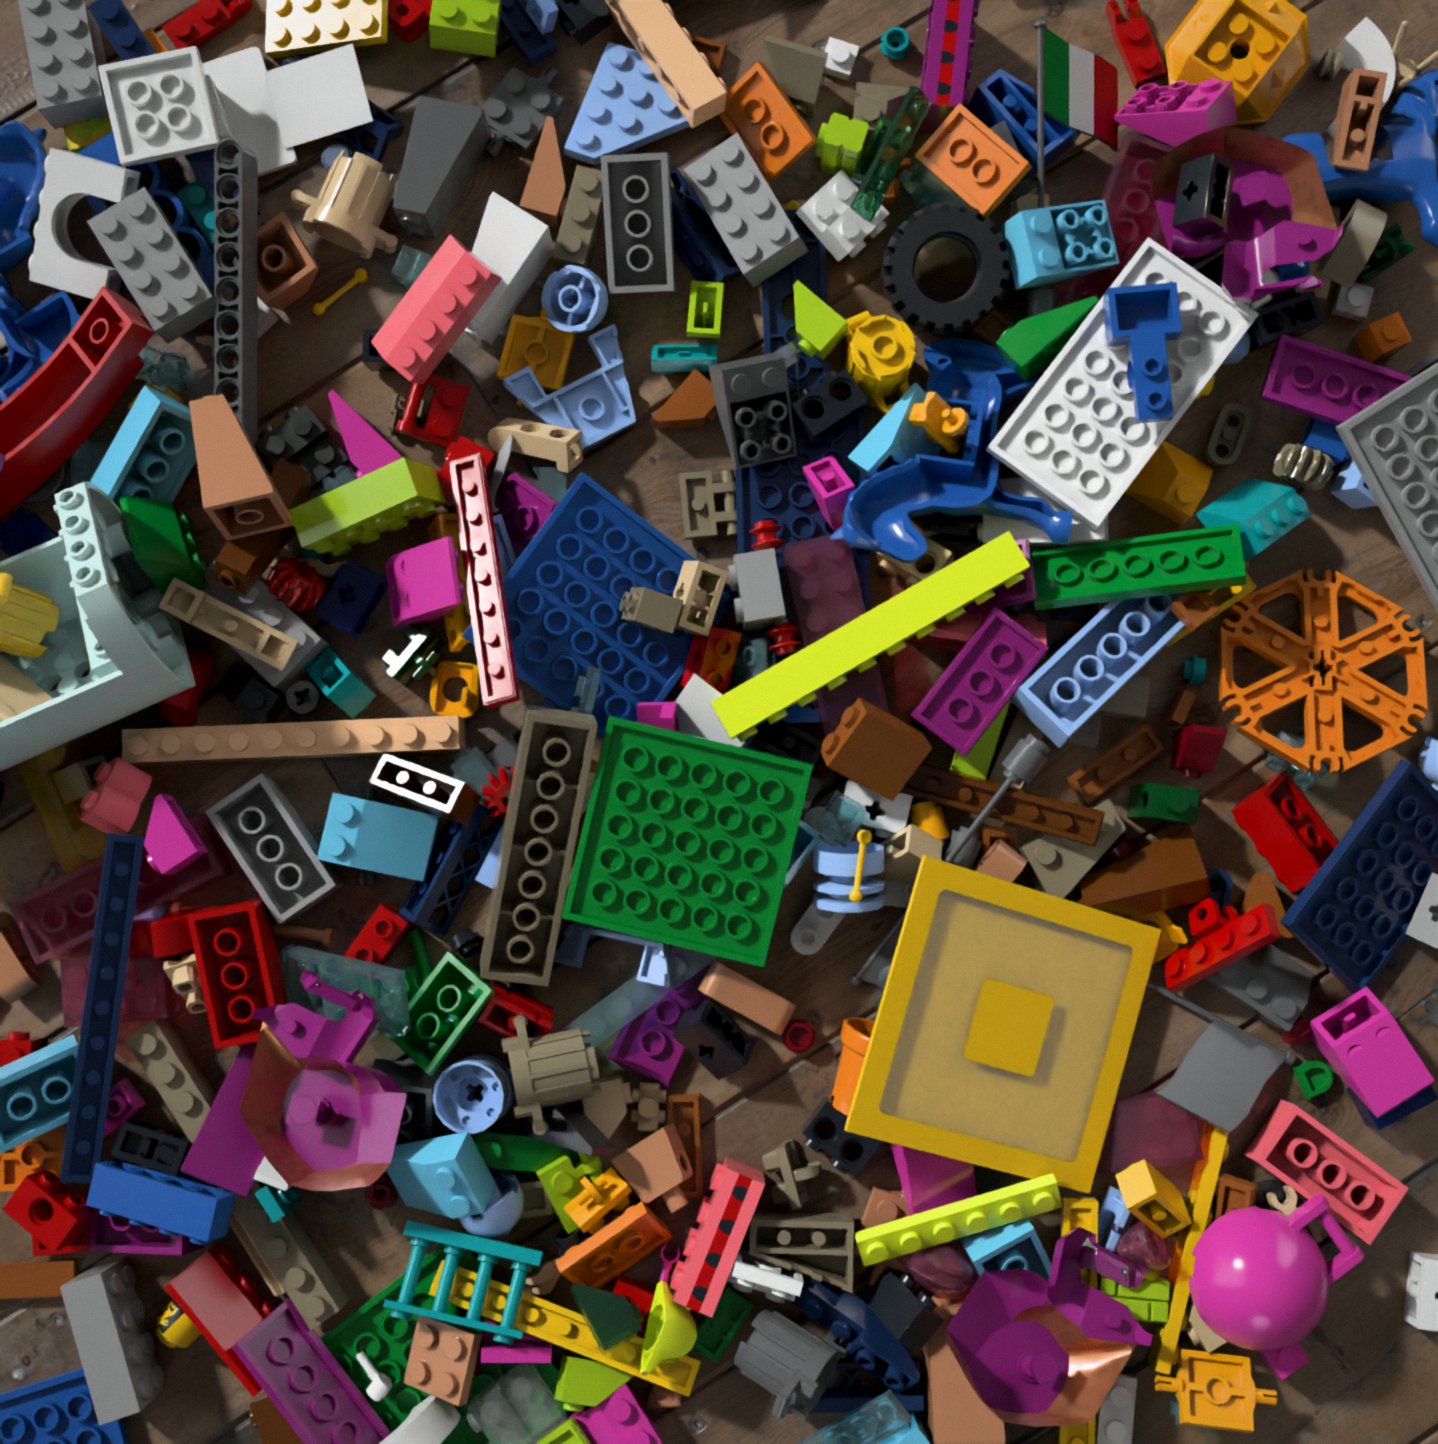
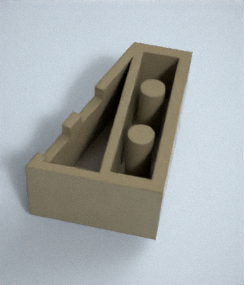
M1110 799L1099 801L1088 807L1105 812L1096 847L1047 833H1042L1017 847L1016 852L1027 860L1025 868L1038 891L1064 899L1126 830Z
M755 1210L749 1224V1255L789 1270H796L811 1276L815 1280H823L841 1287L842 1290L853 1293L854 1221L851 1213Z

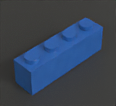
M112 1159L95 1164L86 1205L99 1209V1214L104 1216H123L129 1218L130 1224L137 1226L153 1225L159 1227V1232L162 1234H182L190 1237L189 1241L192 1243L208 1245L213 1240L227 1236L236 1194L120 1159Z

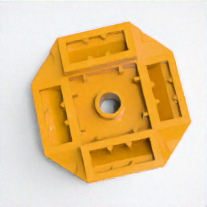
M1199 0L1164 46L1168 86L1178 81H1188V84H1196L1213 78L1219 79L1220 82L1233 81L1237 120L1230 127L1236 128L1265 124L1309 68L1307 15L1287 0ZM1241 46L1245 49L1247 56L1243 59H1235L1230 54V48Z

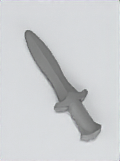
M513 435L507 437L499 452L488 486L492 513H497L499 510L494 504L495 496L509 461Z

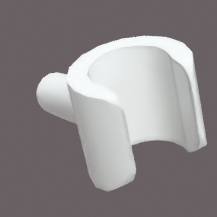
M361 1351L356 1355V1358L372 1380L366 1392L374 1401L378 1402L390 1391L392 1381L385 1374L379 1373L373 1367L364 1351Z

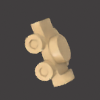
M640 1082V1089L633 1088L632 1099L633 1102H639L638 1109H632L631 1122L638 1123L637 1131L656 1132L658 1131V1124H665L666 1110H659V1103L666 1104L667 1090H660V1083Z

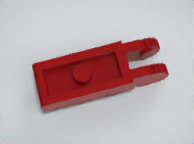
M201 0L161 27L176 49L191 46L199 48L234 25V21L248 13L253 4L251 0ZM230 2L228 8L226 9L224 5Z
M1115 0L1107 2L1105 10L1112 27L1111 33L1133 87L1135 88L1163 78L1167 71L1144 15H1141L1139 2L1137 0H1124V7L1129 20L1124 22L1117 2Z

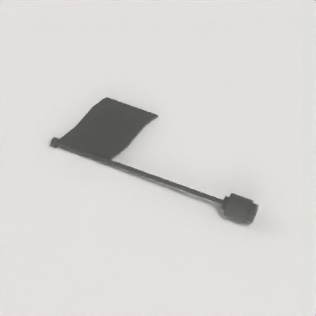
M1031 733L1025 739L1021 738L1002 762V765L1006 767L1003 774L1008 777L949 853L944 860L945 862L951 863L1013 782L1017 785H1020L1023 781L1027 784L1031 783L1048 761L1047 755L1052 750L1050 747ZM906 911L858 973L850 976L849 981L853 985L860 987L863 981L882 986L886 985Z
M1148 979L1146 986L1213 1021L1192 1043L1173 1077L1155 1095L1226 1133L1231 1132L1248 1115L1265 1082L1282 1063L1288 1066L1292 1065L1296 1054L1291 1051L1285 1053Z

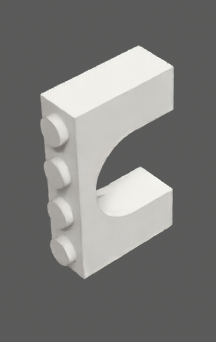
M50 148L49 155L44 162V170L46 172L44 188L39 194V204L41 206L39 220L36 222L33 232L35 238L34 251L28 262L29 280L90 299L95 298L102 286L119 294L122 278L116 268L88 260L79 254L70 241L67 221L72 207L86 196L93 195L118 203L137 192L140 172L70 151Z

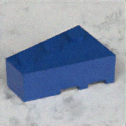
M999 69L976 87L967 109L988 128L1005 120L1012 130L1025 159L1031 164L1032 168L1030 170L1034 175L1038 172L1037 96L1034 94L1035 89L1004 70ZM1045 113L1044 167L1075 144L1081 134L1078 131L1063 126Z

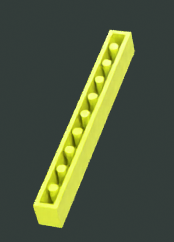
M1007 531L711 701L710 706L730 741L738 737L739 741L743 742L758 733L756 726L768 720L769 724L772 725L788 715L786 712L787 708L796 703L801 708L817 699L818 697L815 692L827 686L831 691L848 681L845 676L846 674L855 669L858 670L859 674L877 664L875 658L885 652H887L889 657L907 647L904 641L916 635L918 639H921L936 630L934 624L946 618L949 623L966 613L963 607L975 601L977 605H981L995 596L993 590L1004 584L1008 589L1025 579L1022 573L1030 567V564L1010 531Z

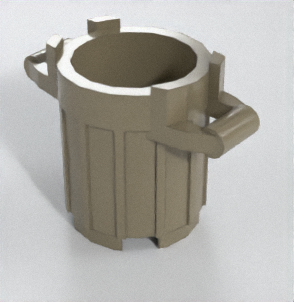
M517 1015L513 1019L517 1036L501 1039L503 1053L508 1052L517 1103L513 1104L515 1119L532 1115L533 1131L537 1135H542L546 1132L547 1125L542 1117L541 1108L589 1098L594 1093L601 1092L599 1084L591 1085V1080L600 1078L594 1047H591L590 1043H583L582 1037L591 1036L589 1028L583 1030L575 1028L528 1038L526 1031L527 1019L523 1015Z

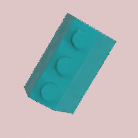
M1254 478L1247 479L1196 513V516L1205 528L1239 524L1244 562L1266 549L1312 515L1306 501L1297 494L1293 487Z

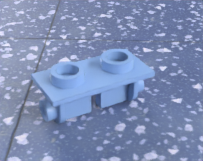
M1109 1186L1099 1209L1098 1245L1118 1255L1135 1215L1127 1210L1121 1191Z

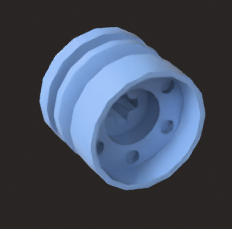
M831 841L814 845L813 871L828 876L813 881V889L818 891L813 895V906L818 909L838 913L868 912L884 907V895L879 893L884 890V881L869 877L884 871V846L871 842L867 844L860 887L863 897L860 902L853 903L849 899V893L854 887L860 843L858 841Z
M474 1054L452 1064L441 1073L434 1085L432 1100L437 1116L445 1126L457 1133L468 1131L470 1134L486 1130L503 1117L514 1102L515 1089L512 1073L505 1062L489 1054ZM480 1084L484 1089L481 1091L482 1095L477 1097L474 1094L476 1091L475 1086Z

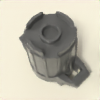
M764 1309L751 1323V1326L756 1329L751 1334L747 1344L741 1340L735 1355L734 1364L741 1369L740 1373L777 1396L772 1409L775 1417L784 1418L791 1411L803 1420H806L808 1414L820 1401L828 1385L831 1384L833 1386L841 1373L836 1368L840 1357H846L847 1350L839 1346L841 1338L835 1336L832 1331H829L823 1339H820L777 1311L771 1313Z

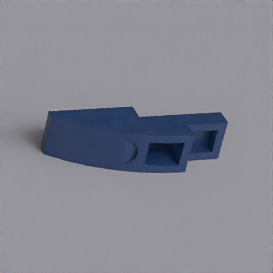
M814 1279L802 1287L800 1297L796 1296L795 1301L792 1303L803 1310L808 1317L816 1319L830 1329L835 1336L848 1342L846 1348L847 1356L854 1360L860 1368L868 1370L881 1379L887 1387L899 1393L904 1392L919 1381L920 1373L902 1343L891 1334L858 1296L845 1290L836 1295Z

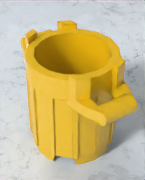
M868 311L845 319L848 324V333L845 335L847 342L845 368H847L869 399L868 402L871 407H877L880 412L886 415L896 403L886 406L884 400L890 399L898 394L900 399L909 389L907 379L917 353L914 341L915 336L905 322L887 315L873 317Z
M0 573V651L21 658L30 657L36 659L47 648L40 645L46 632H55L59 618V606L53 605L55 601L51 600L48 595L12 582V575Z

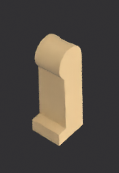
M506 418L488 433V442L497 453L500 452L507 437L513 435L512 452L556 461L557 471L569 473L583 461L580 430L518 418Z

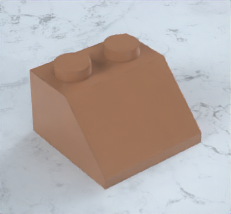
M282 211L258 229L257 292L265 305L283 311L308 292L319 267L288 216ZM237 254L235 257L239 261V254Z

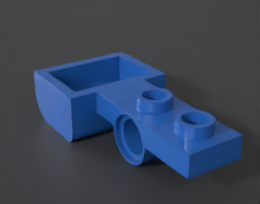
M1177 282L1107 288L1103 299L1107 346L1128 345L1127 380L1129 389L1133 390L1136 424L1171 421L1174 414L1166 341L1177 340L1182 332Z

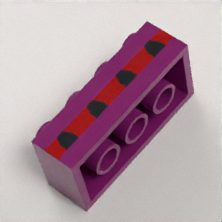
M931 0L928 12L915 132L933 134L959 103L966 109L968 107L970 89H967V83L971 77L973 58H970L971 48H974L977 27L973 26L975 17L978 15L980 0Z

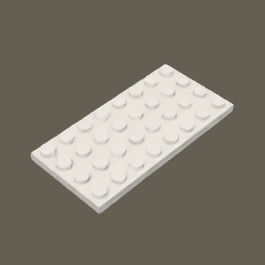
M1149 237L1109 288L1177 282L1182 332L1177 340L1166 341L1173 419L1171 421L1136 424L1133 390L1129 389L1127 380L1128 345L1107 346L1103 316V295L986 449L988 453L1067 510L1073 512L1074 515L1095 530L1259 315L1244 303L1233 302L1222 291L1220 286Z

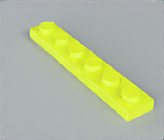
M1053 1173L857 1231L854 1232L865 1267L1062 1208L1057 1181Z

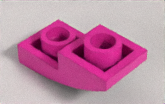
M127 1077L110 1089L103 1140L121 1127L123 1121L129 1120L147 1104Z

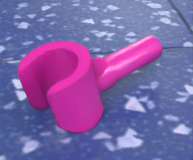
M665 1242L661 1245L660 1257L663 1263L659 1282L662 1280L668 1283L670 1270H672L673 1263L678 1261L681 1248L678 1244L676 1254L668 1256L664 1252Z

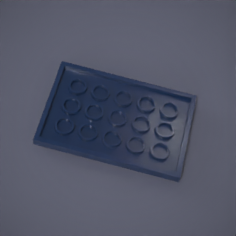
M1401 759L1280 921L1353 994L1366 986L1368 988L1371 986L1408 935L1405 933L1432 872L1438 874V792L1411 762Z

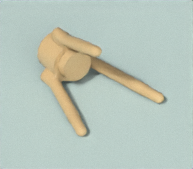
M1407 21L1401 23L1392 49L1396 67L1392 93L1395 95L1403 91L1406 85L1411 83L1415 77L1419 76L1424 69L1438 59V50L1419 65H1416L1411 59H1397L1406 34Z

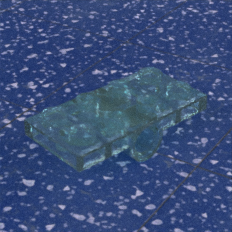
M289 944L282 949L289 1004L295 1003L335 1022L341 1021L348 1015L345 1007L305 990L304 984L301 983V975L303 970L316 972L319 980L345 991L362 990L375 998L380 1021L374 1030L404 1037L411 1030L404 970L294 944Z

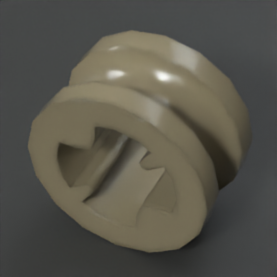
M1328 47L1322 55L1316 76L1321 78L1323 75H1326L1328 80L1333 81L1341 68L1344 51L1334 53L1333 49Z

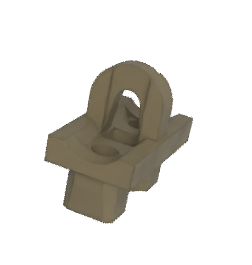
M795 1139L784 1141L776 1149L762 1156L767 1173L781 1171L784 1182L775 1183L771 1187L774 1204H790L792 1210L802 1208L803 1203L811 1199L806 1179L818 1176V1173L822 1172L821 1163L819 1161H812L801 1164Z

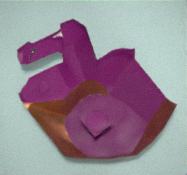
M1222 126L1194 136L1150 165L1154 203L1169 252L1181 258H1197L1224 247L1222 291L1233 302L1253 303L1274 292L1296 287L1306 291L1323 286L1322 279L1318 280L1314 276L1268 285L1261 282L1265 270L1275 265L1318 260L1322 255L1333 249L1343 232V221L1337 228L1322 178L1312 153L1298 145L1260 132ZM1215 153L1235 165L1226 229L1193 239L1172 227L1181 164Z
M303 970L301 983L304 984L305 990L345 1007L348 1015L341 1021L335 1022L295 1003L256 1008L251 1018L263 1020L240 1110L246 1126L266 1159L288 1185L312 1191H337L370 1186L385 1172L391 1163L407 1093L401 1089L393 1078L383 1071L352 1063L380 1021L376 999L362 990H342L319 980L316 972ZM342 1113L341 1117L335 1119L334 1127L331 1129L330 1121L332 1117Z

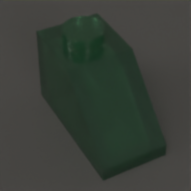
M579 1283L571 1286L570 1294L603 1356L641 1333L642 1327L640 1323L644 1319L635 1302L629 1304L625 1296Z

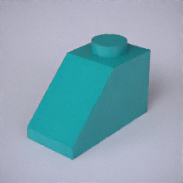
M329 646L305 669L323 693L352 719L360 712L365 711L371 701L377 696L366 682Z

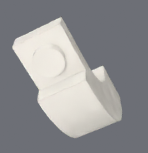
M1365 17L1341 41L1334 53L1344 51L1342 64L1350 72L1355 67L1388 73L1381 104L1382 109L1389 99L1394 86L1396 74L1395 59L1391 46L1384 34L1370 19ZM1336 119L1326 130L1334 140Z
M430 1395L415 1406L406 1420L379 1444H441L456 1427L461 1415L452 1403Z

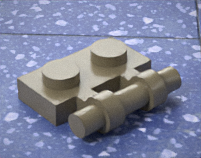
M724 470L721 472L722 483H712L711 471L679 473L685 540L717 538L718 524L726 525L728 537L737 536L734 470ZM721 495L724 497L725 511L715 512L714 496Z

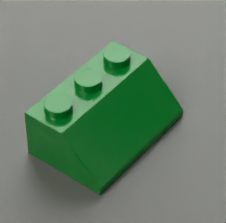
M127 495L120 497L119 502L135 561L160 592L165 595L174 577L198 590L208 587L204 572L208 571L202 557L197 553V551L201 550V547L191 532L195 528L188 514L185 511L180 513L172 502Z
M448 951L385 1034L420 1068L432 1076L495 993L490 979L480 978V970L470 961Z

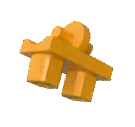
M927 392L924 403H914L908 417L915 427L922 426L926 430L927 439L932 444H941L949 453L958 452L959 437L968 430V414L962 408L952 409L937 392Z
M610 1167L592 1183L584 1176L579 1181L584 1190L563 1208L583 1233L588 1231L593 1234L598 1228L604 1226L605 1220L602 1217L612 1208L615 1212L622 1211L630 1204L628 1195L632 1190L617 1172Z

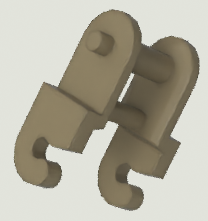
M396 393L393 395L390 407L393 419L392 424L388 425V429H391V435L396 434L398 420L403 418L404 415L398 411L397 401H400V394ZM423 398L415 421L417 426L419 421H424L425 417L424 406L426 407L427 400Z

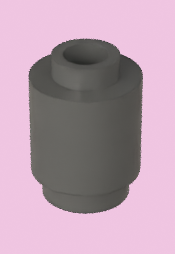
M960 826L959 831H951L941 855L943 861L968 828ZM974 832L951 864L970 870L973 869L983 844L982 841L977 839L979 836L978 832Z

